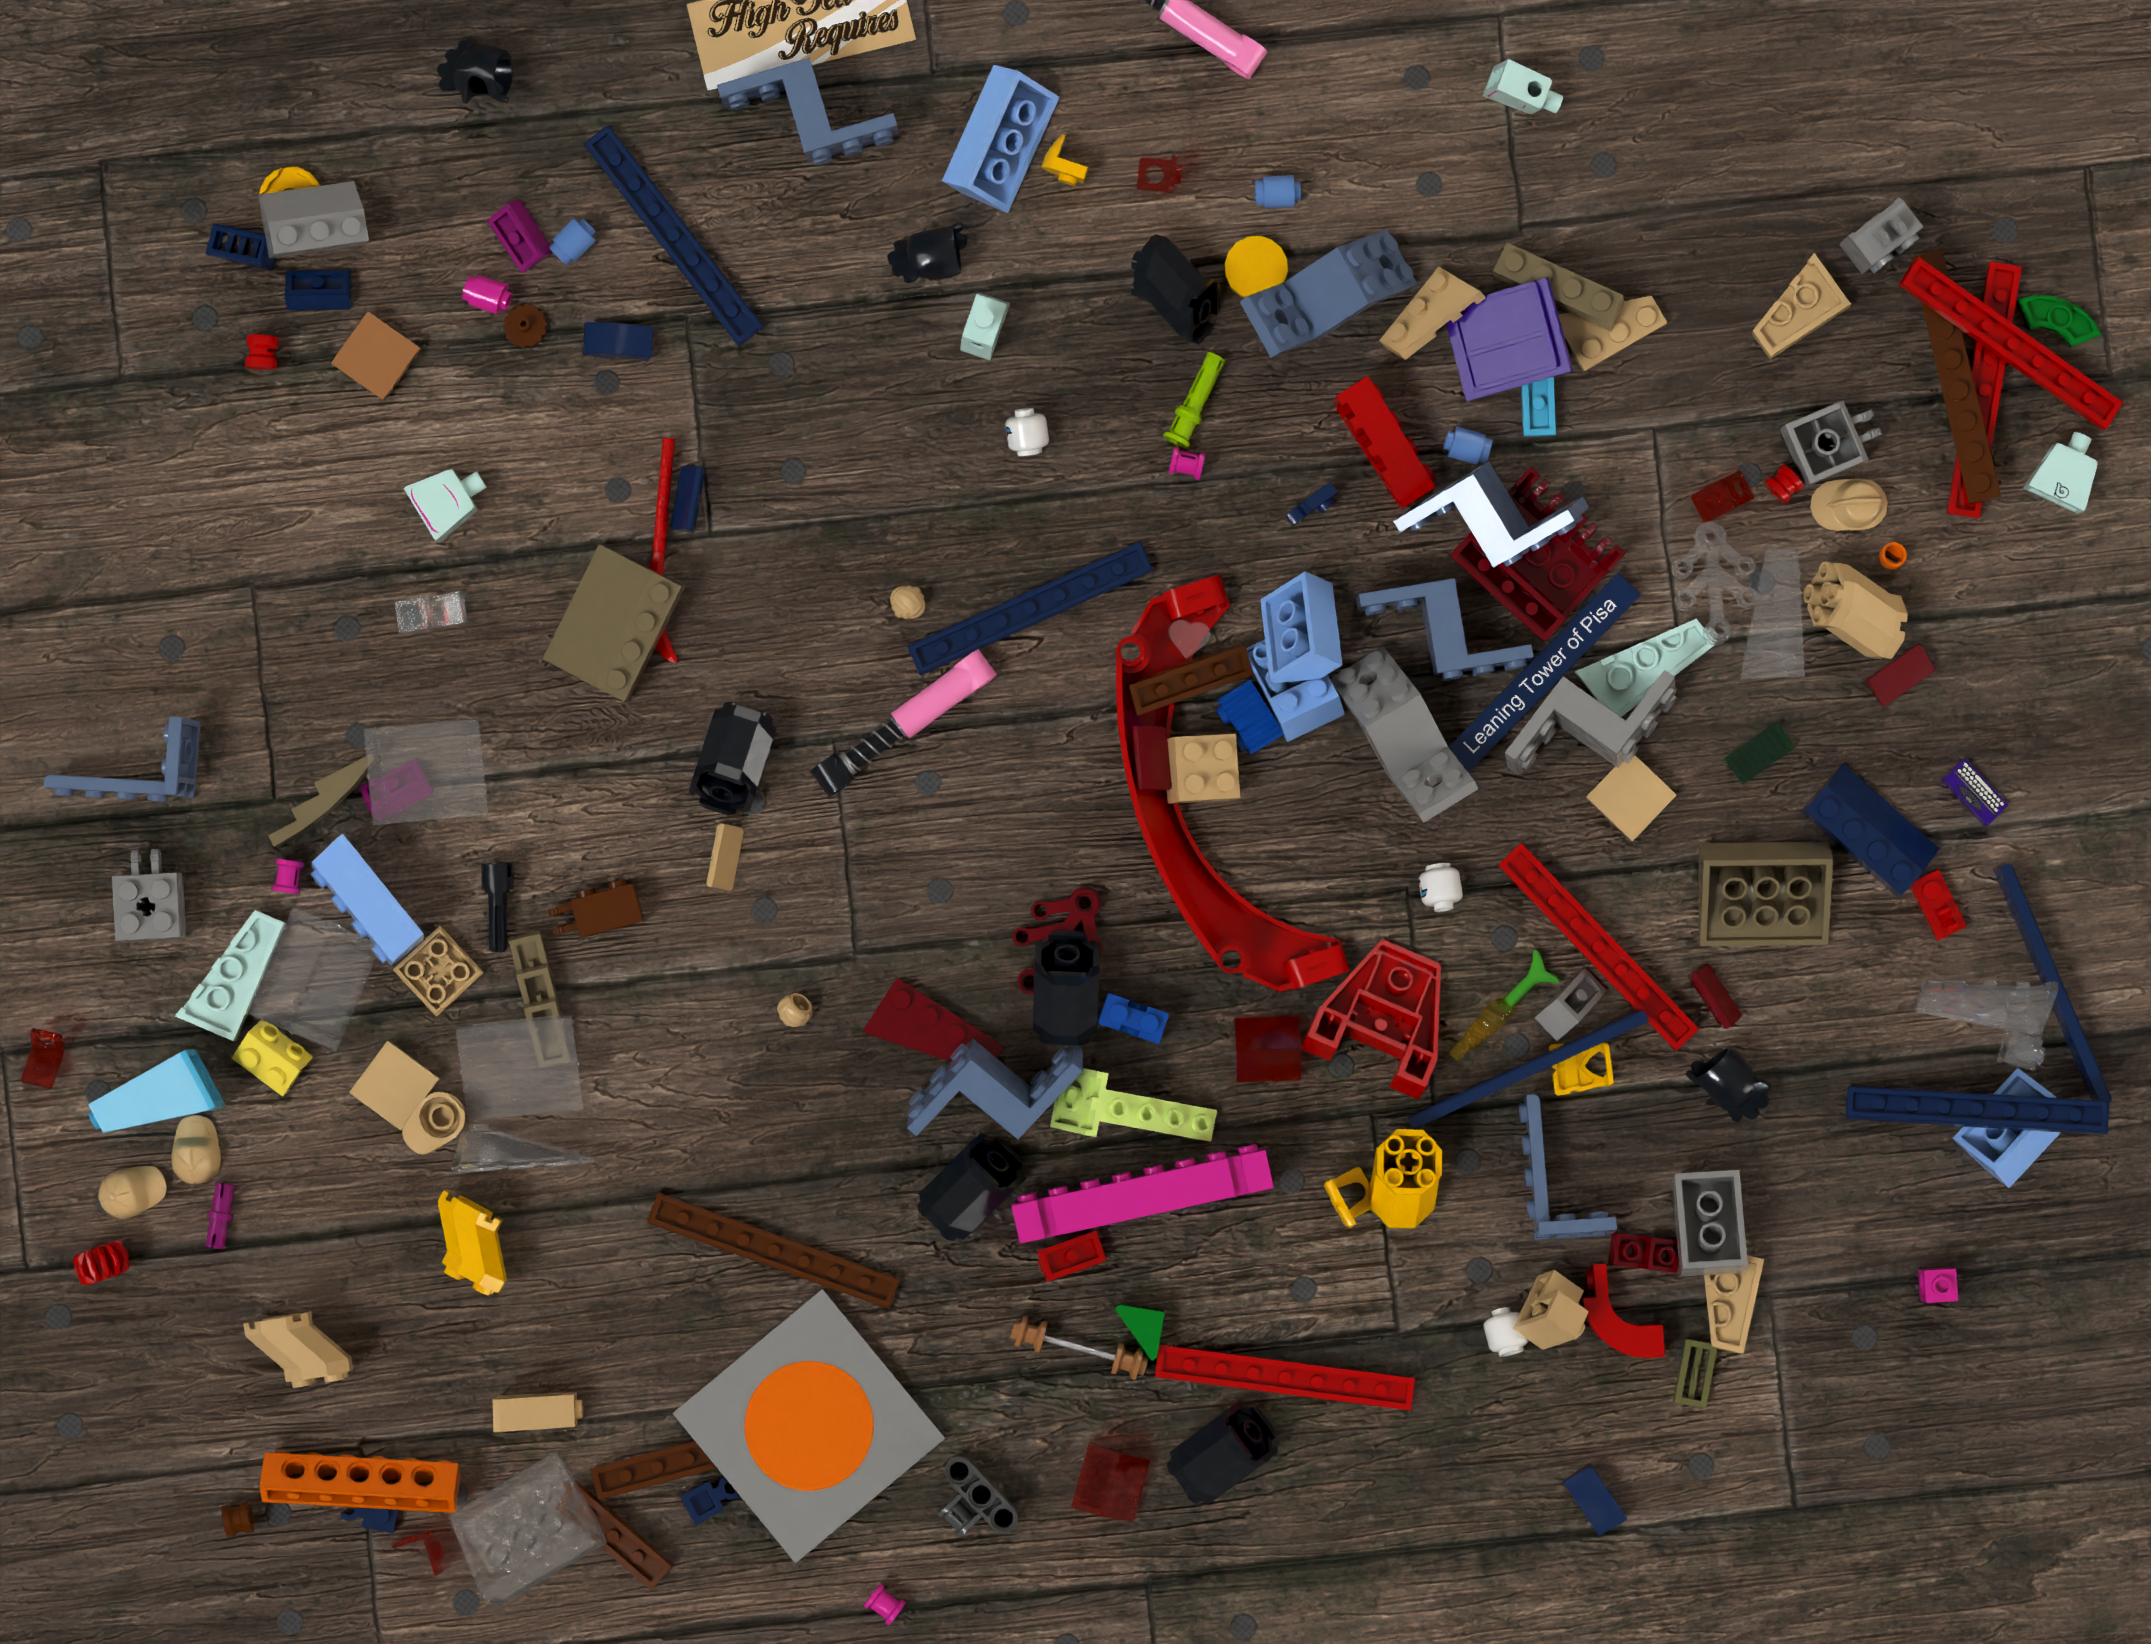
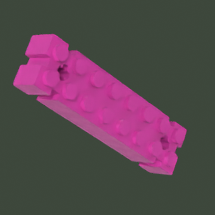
M1256 1144L1238 1147V1154L1226 1156V1151L1206 1154L1207 1161L1195 1163L1194 1158L1175 1161V1168L1163 1170L1162 1164L1143 1168L1144 1175L1131 1177V1172L1129 1171L1111 1175L1112 1182L1100 1184L1099 1178L1080 1182L1081 1188L1068 1191L1067 1185L1048 1189L1049 1196L1037 1198L1036 1192L1017 1196L1018 1202L1011 1205L1019 1243L1272 1189L1274 1186L1266 1150L1263 1148L1258 1149Z

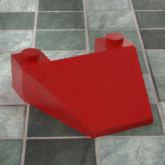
M1381 939L1319 1007L1311 1021L1300 1049L1330 1061L1338 1048L1342 1035L1348 1036L1400 1059L1389 1087L1419 1100L1428 1085L1438 1057L1441 964L1385 939Z

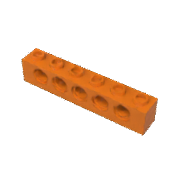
M276 1451L274 1453H264L259 1488L262 1502L456 1513L460 1472L458 1463H452L448 1460L427 1462L419 1461L415 1458L391 1460L382 1456L356 1458L349 1454L323 1456L315 1452L303 1455L291 1454L287 1451ZM294 1474H302L299 1478H290ZM326 1476H334L331 1480H322ZM357 1478H367L363 1482H355ZM392 1479L399 1480V1482L395 1484L387 1483L389 1480ZM423 1481L432 1482L427 1486L419 1485Z

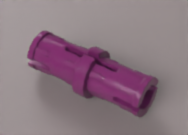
M215 1182L212 1209L207 1213L210 1221L205 1247L225 1249L229 1221L233 1220V1214H230L236 1185Z

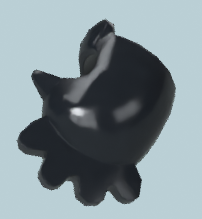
M462 40L458 44V49H450L445 53L447 63L440 64L437 67V73L442 78L439 81V87L442 91H459L463 103L466 104L472 97L479 95H488L502 103L509 102L507 94L512 84L513 64L508 51L496 46H472L467 40Z
M958 222L951 226L931 230L925 228L922 232L912 234L908 240L895 241L893 243L894 251L890 252L887 256L889 264L892 265V273L897 277L903 276L905 283L914 282L919 277L928 280H941L961 274L960 249L967 243V237L959 233L964 229L963 223Z
M1731 1047L1723 1049L1706 1063L1701 1061L1693 1062L1691 1070L1685 1073L1686 1077L1701 1086L1711 1096L1706 1102L1707 1105H1717L1728 1111L1729 1116L1735 1122H1739L1743 1115L1751 1120L1756 1119L1760 1114L1758 1108L1763 1109L1769 1104V1097L1765 1094L1771 1090V1084L1765 1080L1756 1079L1747 1061L1739 1052Z

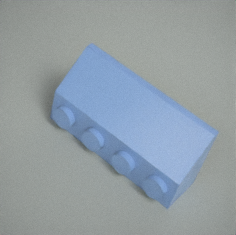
M993 65L942 182L964 195L1008 213L1060 97L1017 70Z
M344 834L337 837L312 861L314 871L311 875L322 889L327 885L334 894L331 898L334 905L342 914L348 911L355 920L351 923L352 927L361 938L368 936L375 945L371 950L382 963L388 961L391 966L395 965L423 942V932Z

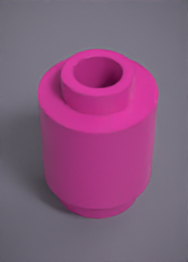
M480 275L477 277L469 276L463 289L462 300L467 301L469 306L499 315L502 310H508L512 300V292H509L508 284Z

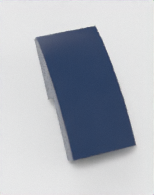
M586 322L584 324L582 355L614 359L618 356L648 361L652 356L653 327L622 323Z

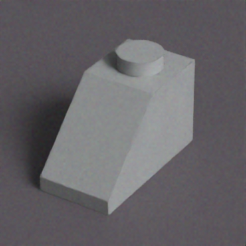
M1584 968L1548 1002L1535 1019L1558 1041L1583 1019L1607 990Z

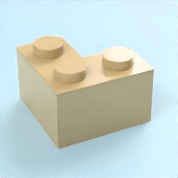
M1556 1270L1538 1275L1513 1329L1542 1350L1576 1340L1585 1329L1584 1321L1589 1313L1579 1302L1584 1290Z

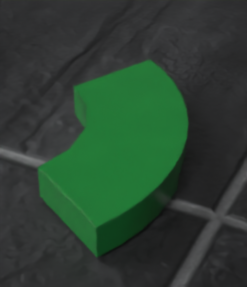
M2034 295L2016 301L2028 330L2042 328L2054 331L2063 337L2069 348L2101 336L2093 319L2082 308L2066 300L2050 295Z

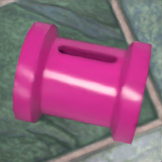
M1174 446L1168 473L1174 474L1178 472L1192 475L1195 480L1200 481L1206 453L1200 452L1195 454L1182 451L1178 446Z
M276 859V864L278 865L276 883L272 885L271 890L300 894L301 890L298 888L300 870L304 867V862Z
M880 1583L863 1607L873 1609L886 1619L885 1623L887 1625H890L906 1602L895 1599L884 1590V1586Z

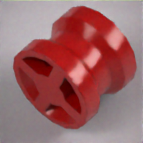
M1785 464L1778 468V473L1774 477H1768L1764 481L1768 490L1785 505L1791 500V495L1795 491L1799 492L1805 487L1801 479Z

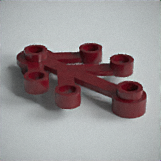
M1080 887L1073 891L1070 899L1049 903L1043 901L1035 902L1031 907V915L1036 920H1044L1049 914L1070 912V914L1061 924L1033 929L1017 928L1012 935L1013 942L1017 946L1024 947L1030 942L1048 939V935L1054 931H1073L1082 919L1087 941L1097 942L1100 945L1101 953L1103 946L1098 939L1094 915L1101 907L1099 894L1093 888ZM1086 896L1090 898L1091 906L1089 908L1083 909L1079 906L1081 897ZM1039 904L1044 905L1047 909L1046 914L1042 917H1038L1034 913V908ZM1019 931H1025L1028 934V940L1025 943H1019L1016 940V934ZM1035 964L1031 969L1023 970L1017 978L1018 988L1025 994H1034V987L1027 988L1024 985V978L1029 975L1034 976Z

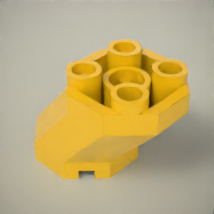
M1396 1129L1376 1148L1372 1178L1369 1182V1209L1382 1220L1387 1228H1416L1435 1209L1439 1179L1442 1176V1149L1424 1130Z
M445 1189L438 1200L447 1246V1253L441 1262L446 1265L443 1272L459 1281L465 1278L474 1282L472 1288L484 1295L489 1296L494 1292L500 1293L507 1282L497 1232L503 1219L498 1216L492 1220L493 1212L461 1195H459L458 1199L456 1197L452 1199L450 1197L453 1192Z

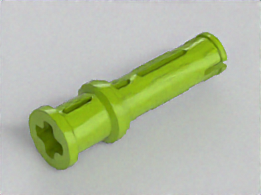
M1207 352L1183 405H1179L1175 409L1176 417L1169 431L1164 432L1163 438L1179 447L1189 449V439L1196 425L1202 422L1201 411L1220 371L1226 363L1225 359L1214 353Z

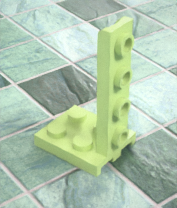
M1083 1068L1079 1076L1055 1100L1050 1124L1052 1128L1097 1137L1099 1121L1211 1142L1217 1110L1107 1090L1106 1085L1109 1073Z

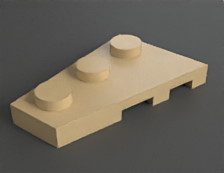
M1814 253L1778 301L1773 304L1752 331V335L1769 359H1772L1850 308L1851 303Z
M1438 267L1379 341L1385 348L1406 360L1435 338L1437 330L1450 320L1454 323L1463 316L1461 311L1473 302L1479 304L1486 297L1481 291Z
M1652 296L1624 301V305L1611 332L1569 312L1559 314L1565 342L1583 372L1667 324Z
M1747 1255L1748 1266L1745 1273L1704 1275L1711 1347L1744 1354L1764 1259Z

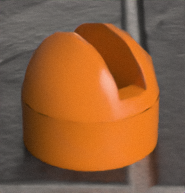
M1897 542L1886 544L1879 553L1881 565L1890 570L1899 568L1907 558L1905 548ZM1885 555H1887L1888 557H1890V558H1892L1893 560L1898 561V562H1897V563L1893 562L1892 560L1886 558Z

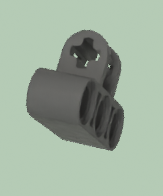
M961 1454L949 1458L945 1466V1477L958 1493L937 1513L938 1517H944L956 1530L955 1535L958 1538L968 1531L981 1517L999 1533L1012 1531L1018 1522V1511L1011 1501L970 1458ZM955 1462L966 1464L969 1470L967 1476L961 1479L952 1476L950 1472L951 1465ZM979 1485L986 1486L991 1492V1497L985 1502H978L972 1495L975 1487ZM1000 1509H1007L1012 1513L1013 1520L1008 1525H1000L995 1520V1513ZM953 1511H955L963 1521H961Z

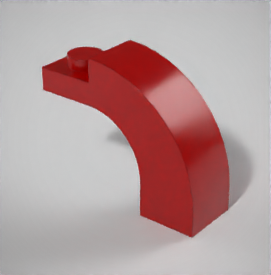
M1603 1262L1590 1263L1591 1271H1585L1586 1288L1587 1290H1592V1295L1582 1296L1580 1302L1581 1306L1589 1311L1586 1321L1594 1333L1607 1345L1626 1355L1640 1358L1665 1357L1663 1325L1661 1323L1631 1324L1621 1320L1610 1305L1606 1264Z

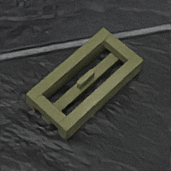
M1684 1339L1673 1402L1706 1408L1717 1348L1711 1347V1343ZM1692 1346L1696 1347L1688 1394L1687 1398L1682 1397ZM1703 1349H1708L1700 1399L1696 1400L1694 1396Z

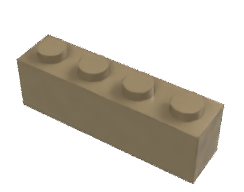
M1506 243L1493 269L1496 280L1512 287L1549 277L1556 307L1610 332L1624 305L1622 294L1510 243Z

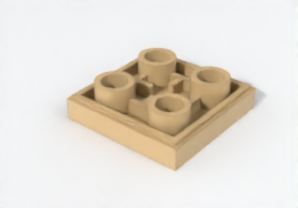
M1635 755L1629 763L1623 761L1619 768L1615 766L1585 798L1632 842L1677 795Z
M442 926L433 931L393 969L436 1017L484 974L482 969Z
M387 1041L349 1093L402 1131L405 1122L417 1105L430 1094L440 1078L392 1042Z

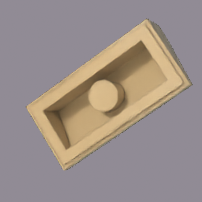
M723 823L717 825L706 882L708 887L728 891L733 889L744 829Z

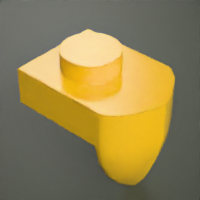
M1062 134L1049 148L1041 168L1057 175V180L1071 186H1076L1077 182L1084 184L1088 167L1059 158L1066 136Z

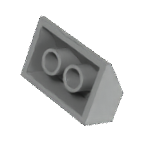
M354 181L258 195L269 259L361 246L369 241L364 208Z

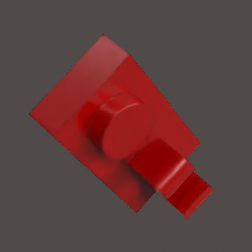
M1939 869L1914 881L1910 889L1937 941L1966 927V923Z
M1097 1230L1036 1251L1039 1258L1037 1261L1041 1272L1044 1273L1046 1282L1107 1261Z

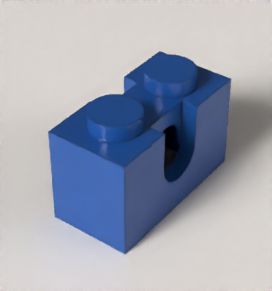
M1108 993L1098 1024L1159 1044L1169 1013Z

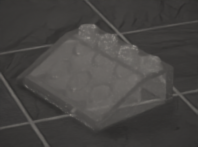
M557 1451L456 1510V1513L448 1515L482 1598L497 1606H501L607 1543L594 1511Z

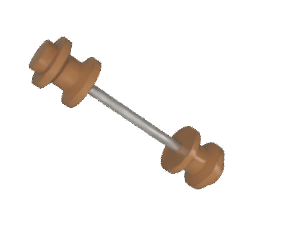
M1024 1315L1021 1321H1014L1010 1339L1016 1340L1015 1347L1019 1348L1025 1342L1032 1344L1034 1352L1039 1353L1042 1342L1045 1341L1113 1360L1112 1374H1116L1121 1369L1130 1372V1377L1133 1380H1136L1137 1374L1144 1376L1149 1357L1143 1356L1144 1349L1142 1348L1132 1353L1125 1351L1124 1343L1119 1342L1116 1354L1045 1335L1048 1323L1046 1321H1043L1039 1326L1029 1324L1028 1316Z

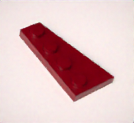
M898 978L895 979L862 1031L863 1033L950 1062L952 1061L951 1055L962 1043L967 1045L972 1039L976 1040L997 1059L1005 1046Z

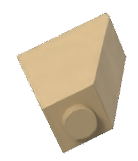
M577 1392L499 1395L493 1399V1432L575 1427L578 1425V1419H583V1401L577 1400Z

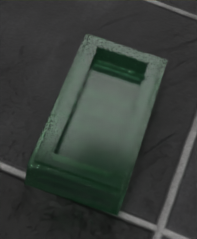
M1776 721L1723 759L1742 785L1793 750L1795 746Z

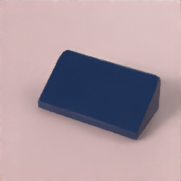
M351 270L287 271L285 285L287 309H351Z
M683 466L680 470L671 520V529L689 533L695 532L705 471L702 467Z
M1591 1464L1586 1465L1563 1481L1599 1536L1627 1520V1517Z

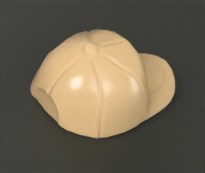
M434 1092L425 1097L417 1105L403 1126L402 1136L405 1143L412 1151L423 1155L433 1152L454 1139L463 1129L465 1123V1110L462 1103L455 1096L444 1092Z
M190 1115L183 1118L176 1130L171 1155L172 1168L177 1177L185 1183H207L216 1176L220 1169L221 1153L216 1128L210 1119L201 1115Z
M138 1166L123 1168L105 1176L99 1187L98 1198L100 1205L109 1215L118 1219L134 1217L159 1203L166 1195L167 1185L164 1175L157 1167Z

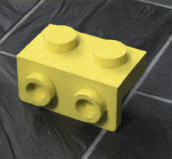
M262 1019L248 1031L231 1059L283 1097L290 1090L302 1069L311 1061L313 1056L305 1051L301 1045L282 1034L277 1027Z

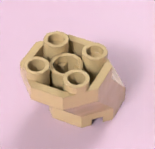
M1822 562L1811 584L1806 586L1803 596L1805 603H1808L1807 609L1813 625L1826 628L1866 657L1892 659L1905 637V632L1900 631L1901 622L1907 623L1908 612L1902 597L1888 593L1847 564Z
M311 1311L302 1314L294 1313L265 1318L258 1322L250 1321L243 1323L245 1336L284 1369L285 1381L292 1382L293 1388L312 1385V1383L317 1382L316 1378L324 1377L325 1382L343 1380L349 1377L348 1372L353 1370L351 1356L313 1324Z

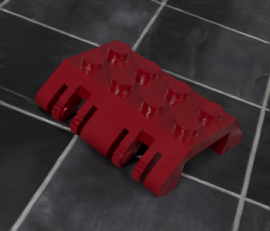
M1532 466L1508 491L1528 527L1556 512L1554 509L1565 498L1559 492L1558 495H1555L1549 501L1548 506L1545 508L1537 500V497L1548 489L1550 483L1544 479L1533 491L1530 487L1541 475ZM1568 501L1563 507L1570 504L1571 502ZM1582 513L1583 520L1577 523L1573 529L1561 536L1556 531L1557 535L1551 538L1547 544L1535 551H1532L1529 547L1530 550L1522 555V558L1507 567L1502 562L1493 568L1472 531L1449 556L1536 636L1545 642L1602 578L1621 560L1626 552L1615 544L1604 556L1602 552L1613 541L1608 536L1602 538L1596 545V548L1591 550L1584 541L1596 532L1597 526L1592 522L1580 534L1578 530L1589 519Z

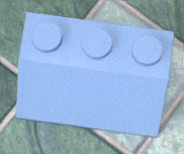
M1305 571L1260 599L1270 682L1282 683L1321 679L1343 665L1333 585L1331 582Z
M2019 1068L1994 1093L1997 1095L2057 1098ZM1962 1127L1953 1139L1986 1171L2010 1188L2061 1132Z

